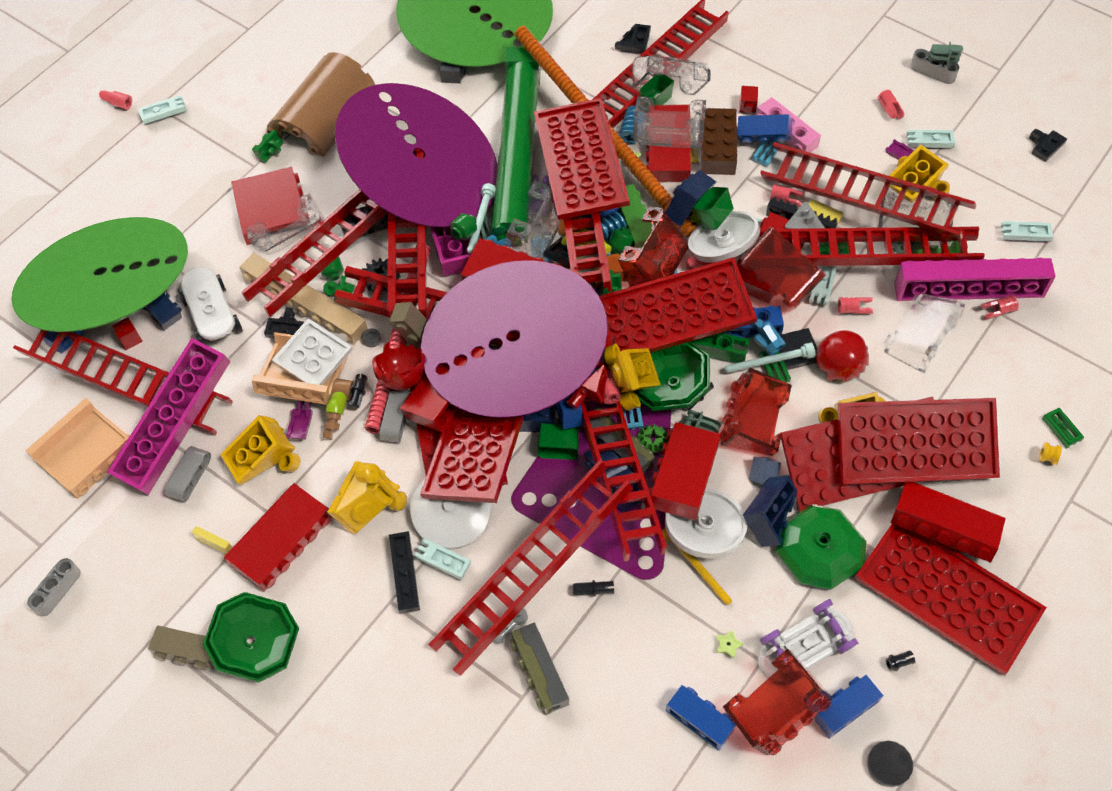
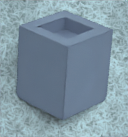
M754 456L749 479L764 485L769 478L779 476L781 462L769 457Z

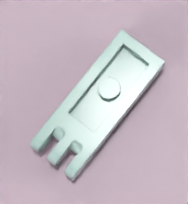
M176 96L138 108L143 123L147 124L185 112L187 108L183 97Z
M953 130L906 131L908 147H918L921 144L926 148H954L955 145Z
M1001 222L1002 238L1004 240L1051 242L1053 239L1051 223Z
M818 266L810 302H813L814 298L818 297L816 303L820 304L821 298H823L824 305H828L837 266Z
M423 539L421 541V544L427 548L419 545L417 550L423 553V555L415 552L413 555L415 559L459 580L463 579L471 565V560L429 540Z

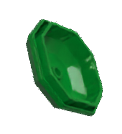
M692 342L651 352L650 354L661 385L633 392L637 395L640 402L651 411L691 407L710 389V355Z
M810 505L786 521L788 523L787 527L782 530L780 536L783 539L782 543L776 546L777 555L801 585L832 590L859 572L865 562L867 541L840 509ZM820 539L826 540L827 543H821Z
M243 592L216 606L203 642V647L216 671L260 683L287 668L299 632V626L285 603ZM249 638H252L255 642L253 644H249L247 640Z

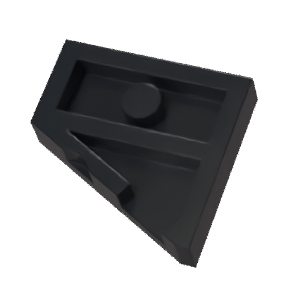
M635 23L630 31L623 35V39L615 43V49L643 53L647 49L651 25Z

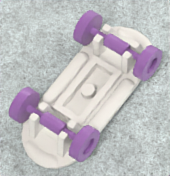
M831 599L813 608L814 615L783 633L776 629L760 639L763 646L759 651L758 664L766 677L777 682L785 681L789 686L804 677L807 669L838 651L840 654H843L859 644L856 638L852 639L853 628L847 616L839 610L830 608L834 605Z

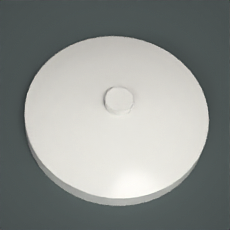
M732 211L717 230L702 229L701 225L697 226L689 237L688 246L692 256L699 261H722L736 257L748 250L758 239L760 226L753 214L745 211Z
M424 481L418 486L412 497L410 513L413 525L423 539L429 540L448 550H453L472 544L484 533L491 518V503L423 499L420 493Z
M709 488L705 490L697 520L670 513L665 515V528L673 543L686 553L701 558H720L737 550L745 538L747 522L742 516L744 513L743 509L733 498Z

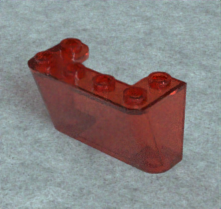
M648 207L642 222L653 223L654 228L642 248L626 246L618 259L630 287L673 275L689 248L688 240L662 208ZM631 252L635 253L633 257L626 258L627 254Z
M772 226L740 258L742 260L740 265L748 272L752 269L756 273L754 277L762 284L764 282L770 285L768 289L775 296L780 294L784 298L782 302L790 309L792 307L797 308L826 276L821 269Z
M753 368L742 373L737 381H733L730 387L732 393L727 401L726 407L728 410L722 421L724 427L720 433V445L766 456L775 455L779 451L781 441L779 433L774 436L779 409L789 401L792 385Z
M788 648L772 662V665L778 670L752 694L745 697L738 692L723 706V709L750 745L765 755L771 754L773 756L779 753L787 741L796 738L798 731L804 726L810 725L815 720L816 715L821 711L827 710L832 704V696Z

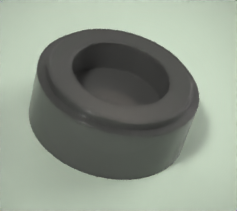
M373 328L364 331L362 334L364 345L370 348L378 346L381 342L380 332Z

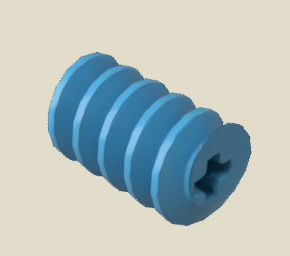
M630 106L626 109L619 133L624 142L635 144L640 140L646 116L639 106Z
M612 212L611 215L600 218L605 240H609L608 234L611 236L614 229H620L621 226L627 228L624 218L617 212ZM592 227V228H587V229L590 230V231H592V230H594V227Z

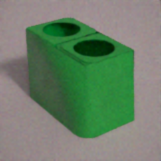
M657 73L640 88L639 107L645 112H650V105H664L672 97L674 80L663 73Z
M711 187L694 206L702 229L717 230L734 209L727 187Z
M541 423L538 441L539 457L566 460L578 459L579 427L563 429L562 425Z

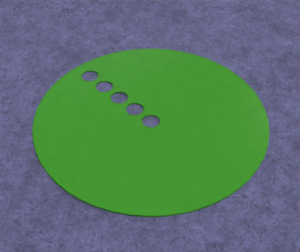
M398 0L396 15L400 30L405 38L423 54L452 65L480 67L504 63L506 47H516L513 45V41L517 38L514 35L511 38H504L502 36L504 31H511L515 34L519 27L526 26L530 33L540 42L550 28L553 17L552 0ZM472 6H478L480 7L481 11L478 13H471L469 11V8ZM488 14L492 19L484 22L480 19V16ZM498 22L503 27L499 30H494L491 28V24Z
M148 217L118 218L77 230L48 246L23 269L13 287L11 298L13 309L17 316L26 324L41 330L55 332L86 330L122 319L154 301L178 278L188 256L186 238L174 225L163 220ZM169 257H178L177 260L171 264L165 263V260ZM151 260H160L155 266H147V263ZM133 263H142L141 267L137 269H129ZM124 265V269L120 272H112L115 266ZM100 268L107 269L102 275H94V272Z

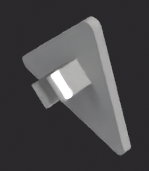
M804 202L787 222L785 229L824 228L808 202Z

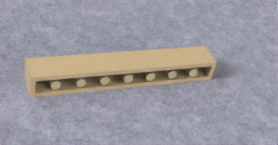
M253 252L239 267L242 273L241 276L246 282H253L270 267L271 263ZM283 271L278 277L290 284L292 282L290 279L293 276ZM272 281L265 289L277 295L284 287ZM309 285L304 286L285 303L287 307L296 309L300 315L307 316L316 324L324 326L327 331L347 335V342L353 345L362 337L363 332L368 329L364 318L335 303L334 300Z

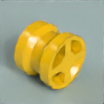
M1044 442L1040 450L1039 461H1049L1051 464L1057 465L1062 447L1059 445L1051 446L1049 443Z

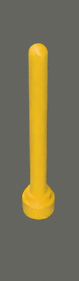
M665 528L662 531L664 539L666 541L673 542L668 536V533ZM676 546L724 604L730 605L732 599L695 556L686 553Z

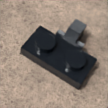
M1035 128L1029 137L1036 145L1032 154L1044 162L1049 160L1067 141L1066 137L1055 130L1047 134Z
M286 307L283 317L279 319L268 317L264 335L269 338H274L275 332L294 335L303 325L304 321H297L294 318L295 312L293 308Z

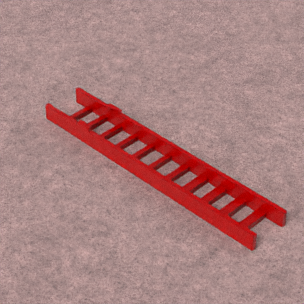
M700 0L593 99L602 98V101L611 98L623 105L619 111H616L603 103L605 111L613 115L608 120L611 128H614L624 119L628 107L639 105L640 91L637 92L624 84L628 78L644 86L647 81L634 74L638 69L654 77L658 72L644 65L649 59L664 67L660 73L669 77L728 21L729 12L725 11L718 18L704 10L705 0ZM699 15L712 24L707 26L695 19V17ZM689 24L703 33L698 35L685 28V26ZM680 33L693 42L689 45L675 37V35ZM670 42L683 51L678 54L664 45ZM661 51L674 60L671 63H667L654 54ZM621 88L634 97L628 102L614 93L616 89Z
M776 142L773 143L774 148L777 151L787 153L777 175L763 170L760 172L761 176L765 179L960 240L963 238L962 232L949 228L959 205L974 210L977 207L975 201L945 193L932 187L918 185ZM794 156L802 158L793 180L786 178L785 175ZM809 162H817V167L809 184L802 183L801 180ZM826 165L834 167L825 189L816 187ZM842 170L850 172L851 175L842 194L832 192ZM857 175L868 179L857 200L848 197ZM873 180L885 183L875 205L864 202ZM890 185L902 188L892 210L880 207ZM907 190L919 193L909 215L897 212ZM924 195L936 198L926 221L923 217H915ZM942 200L954 203L944 226L932 223Z
M359 189L281 258L278 257L264 273L242 291L245 300L249 302L259 292L271 299L264 306L267 315L271 317L380 220L387 211L374 203ZM362 203L372 209V211L366 215L356 209V207ZM350 214L360 220V222L352 226L342 219ZM339 225L348 232L340 238L330 232V230L334 226ZM324 235L336 242L329 249L317 243ZM311 247L324 253L316 261L304 254ZM298 258L310 264L303 272L291 265ZM285 269L295 274L290 279L292 281L290 284L278 277ZM272 281L284 287L277 295L265 289Z
M40 330L29 351L16 345L13 347V349L23 355L147 407L154 398L164 377L167 378L169 374L167 371L73 332H58L46 357L35 354L48 332L46 330ZM65 336L70 337L69 339L74 342L62 364L52 361ZM80 344H87L91 348L79 370L76 371L69 368L68 365ZM97 349L106 352L107 355L97 374L92 378L84 373ZM113 356L124 361L111 385L100 380ZM132 363L140 368L126 392L117 388L129 364ZM149 370L156 373L144 397L135 396L134 393L146 371ZM212 391L192 426L216 435L217 431L202 424V421L214 398L231 405L233 401L225 395Z
M603 352L596 367L601 368L604 365L606 370H609ZM586 397L581 403L582 423L594 463L596 464L601 459L600 451L626 447L629 457L603 462L607 467L606 469L632 464L634 470L633 474L607 478L604 471L599 476L601 485L612 493L610 487L620 486L626 480L630 484L638 483L640 491L630 492L620 504L643 500L645 504V509L618 513L617 508H615L610 513L624 561H629L631 554L627 541L655 536L660 554L663 555L666 552L667 545L620 401L613 403V408L587 412L584 402L595 400ZM616 415L618 424L597 428L591 427L589 418ZM621 431L624 441L597 445L594 435ZM649 518L651 523L650 527L624 531L621 524L622 522Z
M601 459L571 491L569 490L554 510L428 644L437 652L449 640L464 655L453 668L458 675L461 676L633 489L630 482L626 480L612 494L598 483L596 479L607 468ZM591 485L609 498L600 509L596 508L582 496ZM577 500L593 512L585 522V525L568 511ZM563 515L581 529L572 540L568 539L554 527ZM549 530L567 544L557 556L540 542ZM535 545L552 559L543 571L525 557ZM520 561H523L538 575L529 586L511 572ZM506 576L523 591L515 602L498 587ZM491 593L508 607L501 617L495 614L483 602ZM477 608L494 623L486 633L469 618ZM462 624L479 639L471 649L455 634V631Z

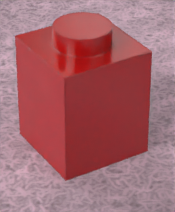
M741 85L739 112L756 113L758 86Z
M129 317L112 325L125 350L143 342Z

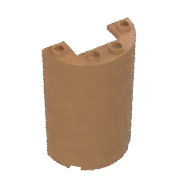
M337 52L327 53L267 124V133L269 134L272 130H276L279 138L282 139V131H286L296 137L306 139L309 151L324 157L335 143L336 121L343 105L355 93L375 85V82L370 74H365L360 69L362 66L352 58Z

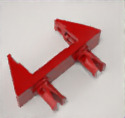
M604 365L597 372H594L567 400V404L571 408L574 406L575 410H577L586 397L601 404L603 403L608 374Z

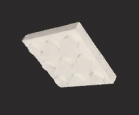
M308 318L275 355L272 361L301 382L324 385L352 352L353 348Z

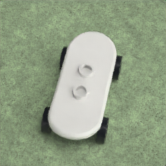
M195 267L184 274L181 280V289H178L184 306L189 307L197 328L194 330L197 340L206 345L204 339L210 341L220 339L231 334L234 327H236L238 333L242 332L243 329L236 314L232 315L223 292L227 290L220 274L215 275L214 272L205 267Z

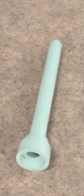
M489 183L484 184L481 189L483 198L476 218L477 231L470 238L467 248L469 254L473 252L477 244L489 200L494 197L496 192L495 186Z
M811 342L804 344L797 350L726 365L724 370L729 373L801 356L807 359L814 358L815 349Z

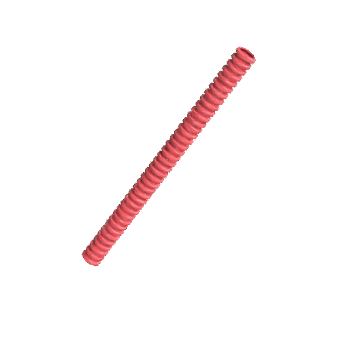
M426 245V266L431 252V248ZM413 257L411 262L418 263V257ZM418 272L408 273L406 279H418ZM404 292L402 293V295H412ZM393 327L389 339V348L391 349L397 348L400 342L404 345L406 342L405 338ZM379 381L376 384L367 416L368 419L364 426L366 431L373 434L380 433L390 391L393 390L382 385Z

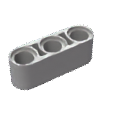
M916 49L914 51L910 64L913 70L946 84L955 82L960 68L958 63H948V66H946V62L929 61L930 51Z
M390 391L380 428L379 438L381 441L401 442L407 418L400 410V407L409 397L410 392Z
M190 446L165 487V495L186 502L207 468L211 459V453Z
M69 558L59 560L32 592L27 600V604L38 616L49 615L78 580L81 571L77 565Z

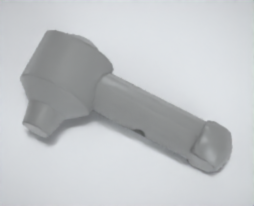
M524 608L495 638L494 643L501 644L504 638L517 625H524L527 622L528 616Z

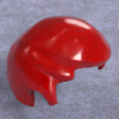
M848 330L836 331L826 336L820 342L816 352V362L822 371L827 372L828 380L840 379L848 382L852 378H859L860 374L865 372L866 366L869 365L868 346L865 344V340L855 332Z
M390 342L385 343L383 353L376 355L372 360V367L377 380L382 385L394 390H405L417 385L425 373L423 365L425 354L422 353V349H416L414 345L406 347L401 342L397 348L391 349L389 348Z

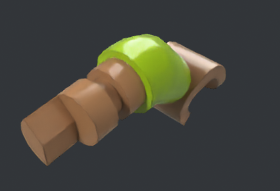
M335 379L332 388L333 395L326 405V418L329 419L325 423L323 438L332 439L333 430L339 431L340 424L338 420H341V415H344L346 402L351 398L349 394L353 380Z

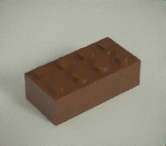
M702 108L701 171L705 174L735 175L737 167V109Z

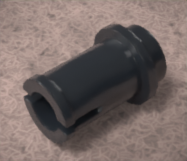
M908 650L895 656L893 654L889 655L885 660L887 668L890 671L896 672L901 667L914 664L915 657L906 659L914 655L913 652Z

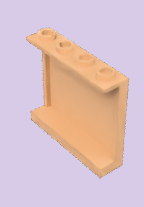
M275 332L273 349L260 375H254L251 380L254 393L327 405L328 400L332 396L333 383L336 378H340L348 356L324 385L304 383L273 363L272 359L293 336Z
M85 398L33 443L26 452L40 467L79 499L97 481L104 477L130 434L124 433Z

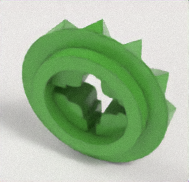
M655 424L652 426L646 425L643 429H640L637 436L640 444L644 448H648L652 453L661 452L664 443H668V440H666L667 431L662 426L658 427ZM652 433L656 437L654 444H652L651 438H648L651 437Z

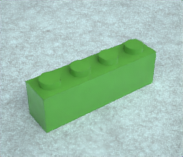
M634 184L627 185L626 189L630 206L620 207L619 214L624 218L627 228L631 230L630 233L634 237L632 243L633 251L636 254L655 249V242L658 241L657 233L655 230H652V221L646 215L645 204H642L640 201L639 190L636 191Z

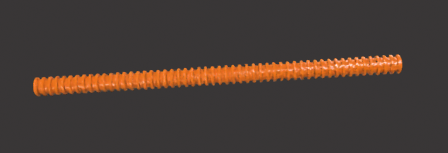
M521 26L515 31V38H517L533 59L539 63V66L542 67L571 103L589 100L576 84L570 80V77L567 76L526 26ZM609 124L618 158L621 159L625 167L631 171V174L637 178L638 182H641L640 184L644 186L648 194L654 198V201L665 212L673 197L667 193V190L657 181L654 175L650 174V170H647L644 163L637 158V155L624 143V140L621 139L620 135ZM690 217L686 218L681 227L677 226L684 233L685 237H690L697 227Z

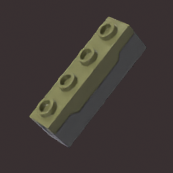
M612 415L589 418L592 428L618 424L613 420ZM621 431L594 435L598 445L602 442L606 444L624 441ZM632 435L631 438L643 474H645L653 467L654 455L648 448H644L639 440ZM626 447L612 449L619 458L629 457ZM632 464L626 465L634 473Z
M535 622L519 628V630L512 631L510 644L514 653L517 651L519 653L520 659H518L521 670L527 671L529 678H526L530 690H535L538 696L535 698L538 709H543L545 715H548L553 711L570 705L567 692Z

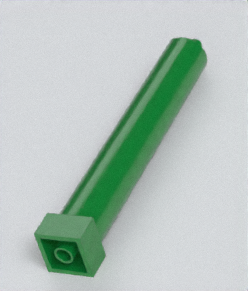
M506 47V79L491 233L497 237V241L508 237L512 240L511 244L522 245L527 237L536 123L534 112L537 110L541 67L524 47Z

